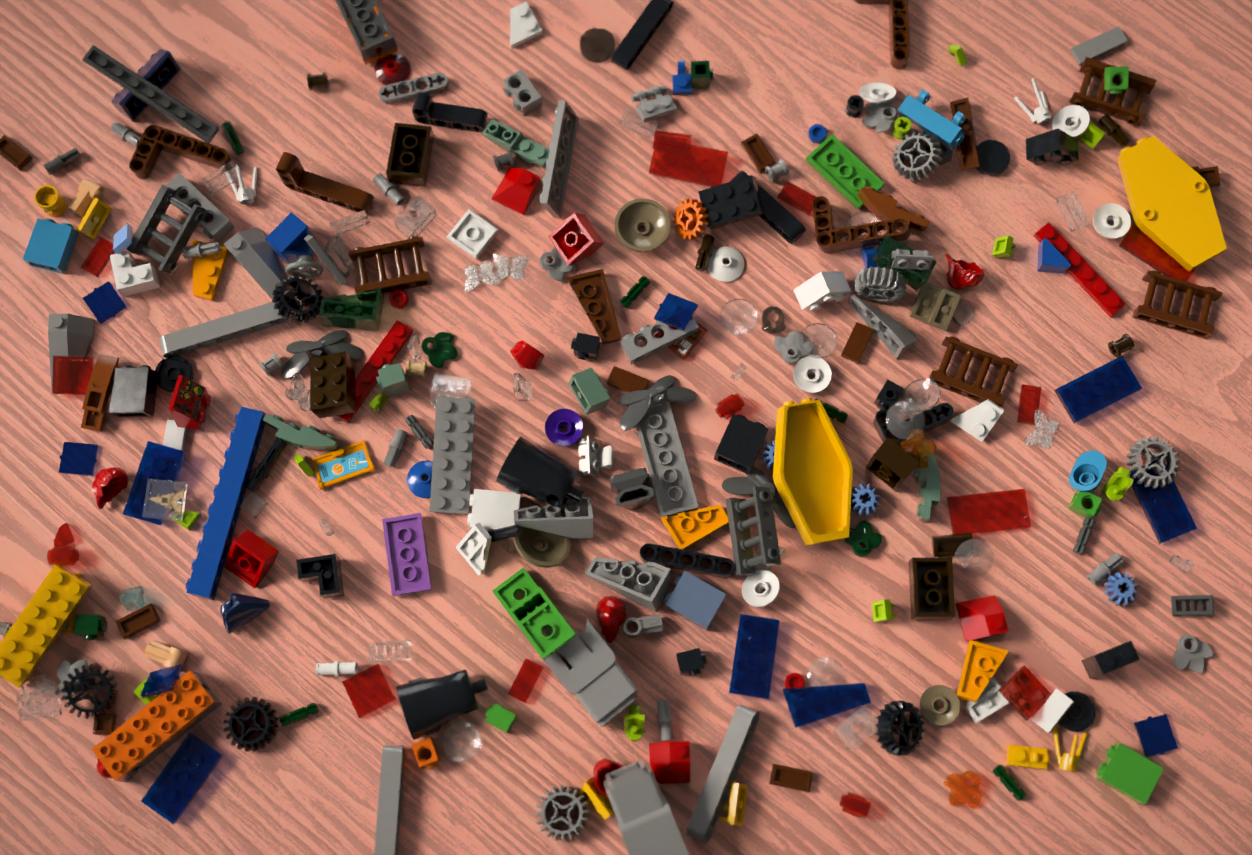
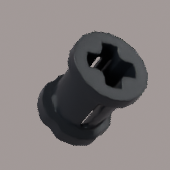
M858 95L849 97L845 110L849 117L856 118L860 116L864 106L863 98Z

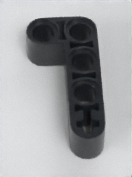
M423 92L416 93L412 110L414 118L418 123L479 133L484 131L488 113L482 109L433 102L432 96Z
M941 403L897 423L889 410L882 409L877 412L873 424L883 443L888 438L887 434L893 433L896 436V440L901 444L947 423L952 417L954 410L950 404ZM940 412H942V413L946 412V413H947L946 416H945L944 414L938 416ZM879 417H886L888 422L881 423ZM922 418H928L931 424H924ZM906 425L911 426L913 432H907L904 427Z

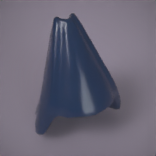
M231 593L230 600L220 608L226 632L231 634L270 607L268 600Z

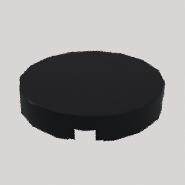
M986 140L977 146L980 167L976 169L980 173L996 176L1006 170L1010 162V153L1003 143L997 140Z
M175 355L161 360L155 368V371L158 372L157 384L168 393L174 392L179 375L193 381L194 372L191 364L185 358Z
M1065 693L1074 702L1058 721V724L1070 732H1080L1087 729L1095 718L1093 703L1083 693Z

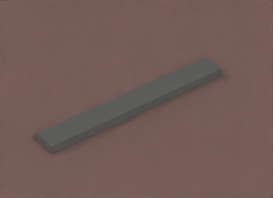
M94 45L83 57L84 63L206 143L210 144L220 130L219 127Z

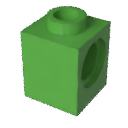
M1129 66L1105 68L1104 90H1110V94H1121L1122 90L1128 89ZM1115 75L1118 76L1120 80L1118 85H1115L1113 83V78Z
M1076 491L1068 509L1085 518H1092L1099 514L1102 508L1100 505L1102 499L1088 491ZM1083 501L1089 502L1090 509L1083 506Z
M496 703L494 706L490 705L485 713L487 717L486 722L506 733H509L517 718L516 714Z

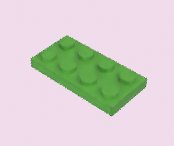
M833 134L808 155L805 160L857 210L864 205L857 195L862 187H872L878 192L885 184Z

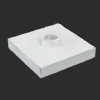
M468 209L446 238L477 260L499 230Z

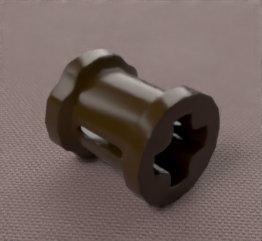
M323 72L319 75L307 74L309 90L319 87L328 88L327 73Z
M1124 334L1117 341L1109 342L1108 348L1114 357H1119L1122 352L1133 349L1134 342L1128 334Z

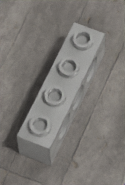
M181 173L177 174L165 185L176 190L175 198L189 207L193 208L195 204L206 209L204 217L197 227L201 225L204 228V234L209 239L214 238L219 242L234 228L230 220ZM188 194L187 198L182 199L184 195ZM213 218L212 222L207 223L208 219Z
M680 308L673 312L672 316L668 318L666 316L656 321V324L652 326L646 325L639 330L640 332L624 336L623 340L620 341L621 347L630 364L633 365L698 332L699 327L689 308ZM673 323H678L681 327L678 330H673L670 326ZM660 331L664 334V336L662 338H656L654 337V333ZM645 340L647 344L644 347H640L637 345V342Z

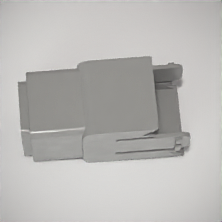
M587 620L585 634L581 629L578 630L579 636L577 635L558 649L572 669L569 670L556 652L543 661L568 693L578 699L596 724L602 728L637 700L634 694L638 689L615 661L613 651ZM551 626L544 628L547 637L553 633Z
M643 759L605 775L606 780L603 781L605 790L616 814L615 819L629 855H689L667 800L660 791L649 763H644Z

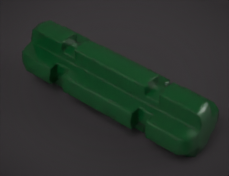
M231 122L223 123L222 128L235 154L240 155L244 153L245 150Z
M642 276L638 280L639 282L635 283L626 293L627 296L624 295L620 300V303L625 308H628L632 301H635L644 291L643 289L650 284L647 277Z
M822 403L828 417L836 418L838 422L845 423L848 417L846 412H840L838 408Z
M311 703L307 707H301L289 712V715L284 714L280 716L279 720L281 725L285 727L290 725L291 722L295 723L309 717V715L318 713L319 709L316 703Z
M1001 764L997 765L993 769V773L1000 777V781L1010 793H1013V797L1017 801L1025 798V791L1019 788V784L1009 773H1006V769Z

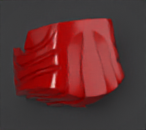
M523 340L517 342L510 350L517 364L524 369L538 370V366H540L545 356Z
M604 758L594 766L595 786L606 796L608 795L603 783L606 780L605 775L622 768L623 766L620 763Z

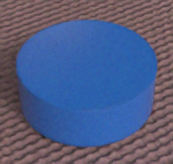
M820 124L811 126L808 133L809 140L815 144L825 141L827 136L826 128Z

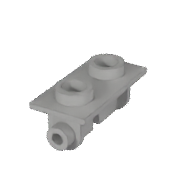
M896 249V251H892L894 261L891 268L929 270L934 256H931V252L927 250H913L912 255H910L909 250Z
M590 436L581 438L578 443L579 456H586V459L579 460V473L581 477H589V474L598 477L600 468L597 460L598 442Z

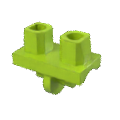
M1119 467L1117 472L1103 486L1101 493L1106 494L1112 501H1120L1133 484L1134 479L1129 478L1131 471Z
M629 705V714H624L626 737L634 742L639 741L643 737V733H645V715L641 714V705Z

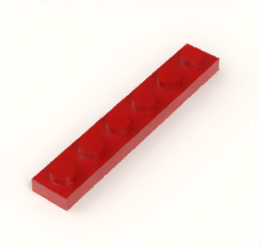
M1049 222L1034 234V237L1040 243L1043 239L1047 238L1071 264L1067 272L1110 318L1126 305Z
M398 320L394 323L355 378V413L338 415L339 418L347 423L351 421L378 383L376 378L379 376L378 370L382 369V366L392 363L414 332L413 329Z

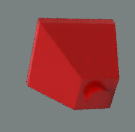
M509 168L491 199L524 216L541 187L540 176L525 169Z
M995 595L956 603L965 642L1003 635L1009 632L1004 611Z
M690 741L649 743L650 767L657 784L690 783Z

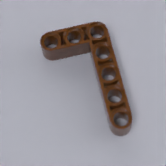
M854 0L859 4H889L890 62L893 68L903 69L907 64L910 54L908 0Z
M149 125L145 129L129 163L130 169L137 178L146 179L150 176L162 150L220 170L229 169L232 166V159L224 148L157 125Z
M283 152L276 167L282 182L289 189L351 211L367 215L374 200V196L366 191L305 171L298 157L291 153Z
M819 196L813 201L816 241L820 250L824 253L903 241L910 236L908 222L902 218L834 229L832 208L828 199L824 196ZM826 205L823 210L818 209L819 206ZM823 222H828L826 227H820ZM899 227H905L903 232H897ZM881 230L887 231L882 236L878 235V232ZM862 233L868 234L864 239L859 238ZM844 236L849 237V239L845 242L840 241L841 238ZM824 240H830L829 244L822 245Z

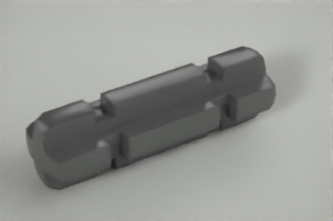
M410 415L405 419V422L411 427L417 438L422 441L423 446L426 449L430 448L434 442L415 416Z
M1088 517L1084 519L1083 527L1076 540L1077 544H1075L1073 549L1074 553L1078 555L1085 553V546L1088 544L1092 534L1091 529L1094 528L1096 523L1094 519Z

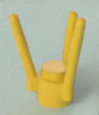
M1056 724L1053 728L1056 749L1055 763L1060 764L1059 769L1076 772L1087 733H1083L1077 752L1078 735H1075L1071 753H1063V757H1061Z

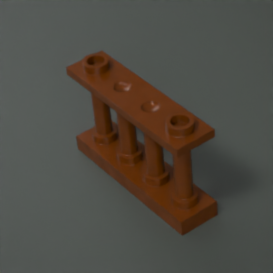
M1086 57L1079 72L1085 74L1079 93H1073L1069 103L1098 113H1108L1109 116L1126 121L1130 125L1139 126L1145 118V114L1139 113L1145 93L1150 94L1156 84V79L1129 71L1128 88L1135 89L1138 92L1132 110L1121 107L1126 90H1122L1121 94H1117L1114 104L1104 101L1107 90H1104L1105 68L1116 66ZM1115 75L1113 83L1119 84V77ZM1092 76L1102 79L1097 98L1086 95Z
M412 236L407 240L367 248L356 247L352 251H348L352 261L357 260L361 283L354 286L358 298L391 293L397 289L406 290L432 285L429 271H423L419 248L425 247L423 238ZM412 249L416 272L412 275H406L401 251ZM394 253L398 275L392 279L386 278L383 255ZM375 257L379 279L377 282L370 283L368 282L364 259Z
M1158 271L1146 272L1142 280L1149 282L1144 304L1139 305L1134 310L1132 318L1203 339H1207L1213 334L1214 327L1207 323L1211 303L1218 300L1223 292L1217 291L1214 287H1203L1165 276ZM1156 285L1167 287L1163 307L1160 311L1151 307ZM1175 290L1186 293L1180 316L1172 315L1170 312ZM1193 296L1205 298L1200 319L1197 322L1190 320L1188 317Z
M946 336L941 345L947 347L939 370H933L927 382L979 403L989 399L1002 407L1005 398L1001 397V389L1008 371L1013 373L1018 364L1014 363L1010 358H1001L960 342L956 337ZM955 350L965 354L957 377L952 378L947 376L946 371ZM973 357L983 361L975 384L970 385L965 383L964 378ZM991 364L1001 368L993 391L988 392L983 390L982 385Z

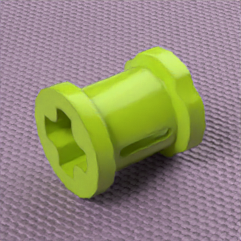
M899 117L895 121V126L892 130L895 138L905 139L906 134L908 135L912 124L907 117Z

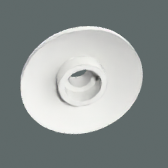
M869 83L860 88L859 95L866 101L880 104L892 100L896 96V90L888 84Z
M1070 105L1062 108L1055 114L1052 128L1053 130L1059 128L1075 138L1086 131L1090 123V117L1087 110L1083 107Z
M1107 203L1095 211L1093 225L1101 236L1108 239H1117L1128 232L1131 219L1125 208L1118 204ZM1107 221L1112 222L1113 226H1110Z
M719 247L709 257L707 268L710 275L717 281L732 282L743 273L744 259L741 253L732 247ZM723 260H728L730 263L726 265L723 263Z
M807 356L799 360L795 365L793 378L801 390L808 393H817L829 385L831 369L822 358ZM809 374H814V375H815V378H814V379H810V378L808 377V375H809Z
M766 570L756 571V574L748 576L742 585V596L753 607H765L771 604L777 598L780 591L778 578L772 572Z

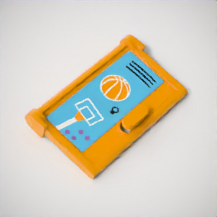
M365 440L312 458L320 490L370 471H375V466L370 459Z

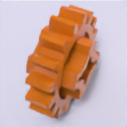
M685 199L684 202H679L680 207L675 208L677 214H673L676 217L673 224L677 225L675 231H679L678 236H683V239L692 240L701 237V232H706L704 225H708L705 218H708L709 215L704 213L707 208L702 207L703 203L698 202L697 199Z

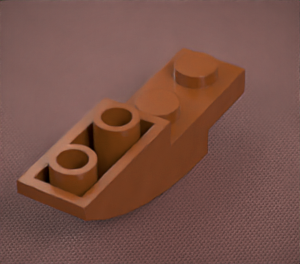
M862 187L857 193L862 203L882 221L902 218L908 222L909 227L921 232L928 227L929 220H926L923 215L911 214L902 207L896 208L898 200L893 199V196L889 194L878 193L872 187ZM899 227L897 230L903 232L905 227Z
M99 354L84 398L82 409L85 410L81 428L102 432L109 395L112 392L114 369L118 368V357Z

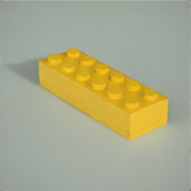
M55 564L0 643V677L18 688L25 686L93 585L63 566Z

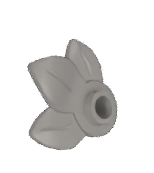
M867 103L866 108L870 114L862 120V124L868 128L876 127V131L882 133L887 131L891 123L896 121L898 113L893 106H884L882 103Z
M556 247L551 252H546L540 257L541 267L548 271L549 276L553 280L562 282L564 273L576 269L575 263L570 266L566 264ZM547 258L551 259L552 263H548Z
M799 331L790 332L786 338L777 335L774 341L775 349L781 353L784 362L790 365L798 362L800 357L808 356L812 348L811 344L803 343V336Z
M1184 635L1178 640V649L1174 653L1173 659L1178 670H1182L1187 666L1193 672L1202 673L1204 658L1213 656L1210 646L1205 642H1199L1191 635ZM1185 642H1189V649L1185 647Z
M67 660L61 662L57 672L58 678L61 681L59 684L60 692L62 688H66V685L63 684L64 680L71 682L67 675L71 673L76 676L75 668L83 672L82 665H86L88 670L87 660H80L72 665ZM87 675L84 676L89 683L94 684V678ZM76 680L73 685V696L78 691H82L79 680Z

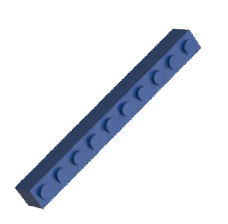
M241 407L240 412L236 414V426L231 431V443L224 455L226 460L224 466L219 471V483L214 488L213 494L215 497L213 503L208 508V521L203 525V538L197 545L198 555L192 562V575L186 583V593L192 596L210 600L215 599L247 488L245 485L250 479L266 424L263 421L266 415L263 411Z

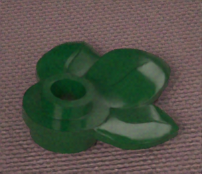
M439 332L434 337H427L423 340L421 349L424 354L428 355L429 362L434 367L442 368L444 360L454 359L458 356L456 348L450 344L454 335L448 332ZM429 343H432L434 345L433 349H430L428 347Z
M863 520L856 526V529L849 528V537L844 538V540L852 546L855 555L865 557L871 553L872 549L880 546L882 535L873 533L871 524Z

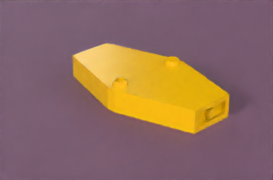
M1154 135L1150 138L1143 137L1137 141V145L1134 147L1128 146L1120 151L1121 154L1117 159L1134 222L1140 230L1189 272L1222 254L1227 249L1209 185L1201 175Z
M812 398L801 400V403L796 404L795 401L784 402V406L777 409L773 467L774 484L806 546L848 538L853 473L851 460L820 400L813 401Z

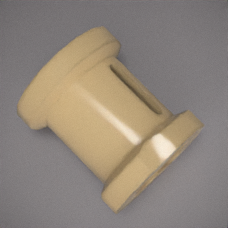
M407 360L406 376L415 375L426 378L427 361L420 363Z

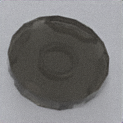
M591 28L581 36L580 52L588 61L600 63L610 59L613 55L615 39L608 30L604 28Z

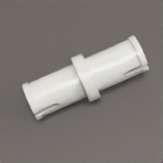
M340 661L317 663L316 674L317 676L334 675L335 677H339L342 674H358V663H340Z

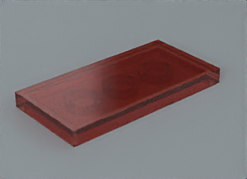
M656 137L649 174L709 187L722 184L728 152Z
M1136 223L1133 224L1119 244V247L1165 276L1187 282L1195 270L1187 271L1140 230Z
M1025 489L947 497L952 534H976L1031 527Z

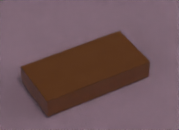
M757 133L741 142L742 147L759 173L764 172L765 167H771L776 164Z
M5 134L0 139V155L19 171L33 159Z
M856 322L841 357L858 364L874 329Z
M616 366L613 367L607 381V385L627 393L646 390L649 383L648 379Z
M150 603L115 622L123 639H127L161 620L154 604Z
M772 764L769 784L809 792L813 772Z

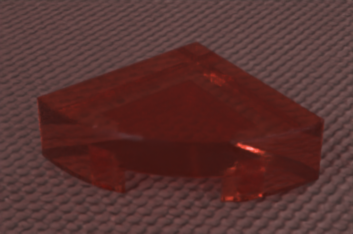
M67 523L59 527L54 539V547L57 550L75 541Z

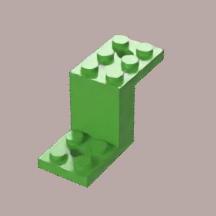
M524 567L492 591L543 660L577 636ZM519 590L525 592V596L521 600L515 599V593ZM546 626H551L553 628L552 635L544 636L542 634L543 629Z

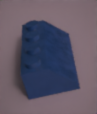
M159 49L138 70L137 74L163 90L181 69L168 50ZM124 88L111 101L115 108L132 122L148 106L147 103Z

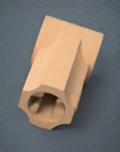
M88 178L82 180L78 187V194L68 206L71 211L80 217L85 215L93 199H100L104 193L102 186Z
M151 640L145 649L144 656L180 672L188 653Z

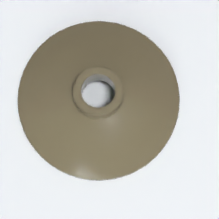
M934 685L926 689L922 694L920 710L927 721L934 725L943 726L950 724L957 718L960 712V700L951 688L944 685ZM938 701H943L945 706L943 708L939 707Z

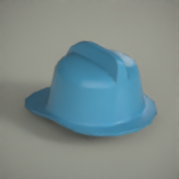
M1087 451L1081 454L1069 475L1070 485L1078 491L1093 492L1100 486L1107 466L1104 455L1098 451Z

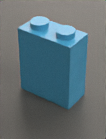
M45 218V220L37 219L23 260L29 266L65 274L79 233L69 223L63 222L58 224L48 218Z

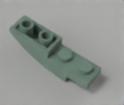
M491 119L482 132L484 137L506 152L510 150L512 155L530 165L534 163L545 169L546 160L550 152L549 148L523 137L521 132Z
M266 414L263 419L267 425L278 430L275 435L277 438L295 447L315 451L337 450L340 447L335 437L330 434L322 435L319 433L321 430L313 425L307 427L303 424L300 429L293 423L285 424L283 422L284 419L276 414L273 416Z
M923 442L920 447H917L916 457L919 458V464L915 467L913 476L916 477V483L923 484L919 489V497H922L921 504L917 506L916 515L919 516V522L927 523L930 519L931 505H937L940 502L941 488L939 469L935 456L928 442Z

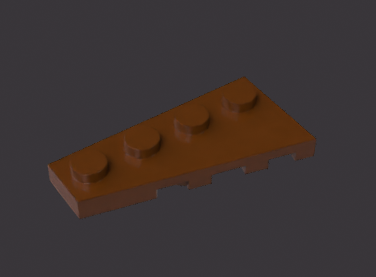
M600 269L567 277V281L597 335L600 337L602 344L621 341L604 270Z

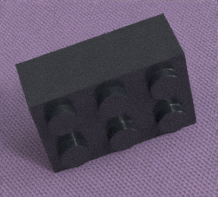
M752 175L698 191L700 200L703 203L702 207L707 208L704 213L709 215L708 218H705L708 222L707 227L712 230L765 214L757 180Z

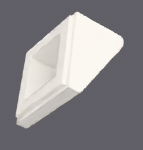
M612 446L599 449V469L612 468Z

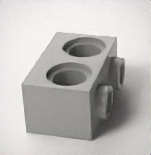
M522 69L503 80L504 93L507 97L511 96L515 109L521 111L523 115L542 105L541 96ZM514 85H520L518 88H513ZM526 98H527V99H530L528 102H523V101H522L523 99H526Z

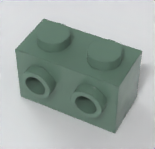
M400 363L394 365L386 364L382 366V369L378 370L379 376L376 377L378 385L383 393H387L389 398L411 391L406 374Z
M592 367L572 375L568 385L586 415L606 408L610 400L609 392L607 389H604L599 375L594 372Z

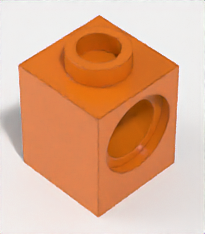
M432 737L411 744L419 768L425 767V770L436 767V762L441 761ZM425 749H430L432 752L429 760L422 758V752Z

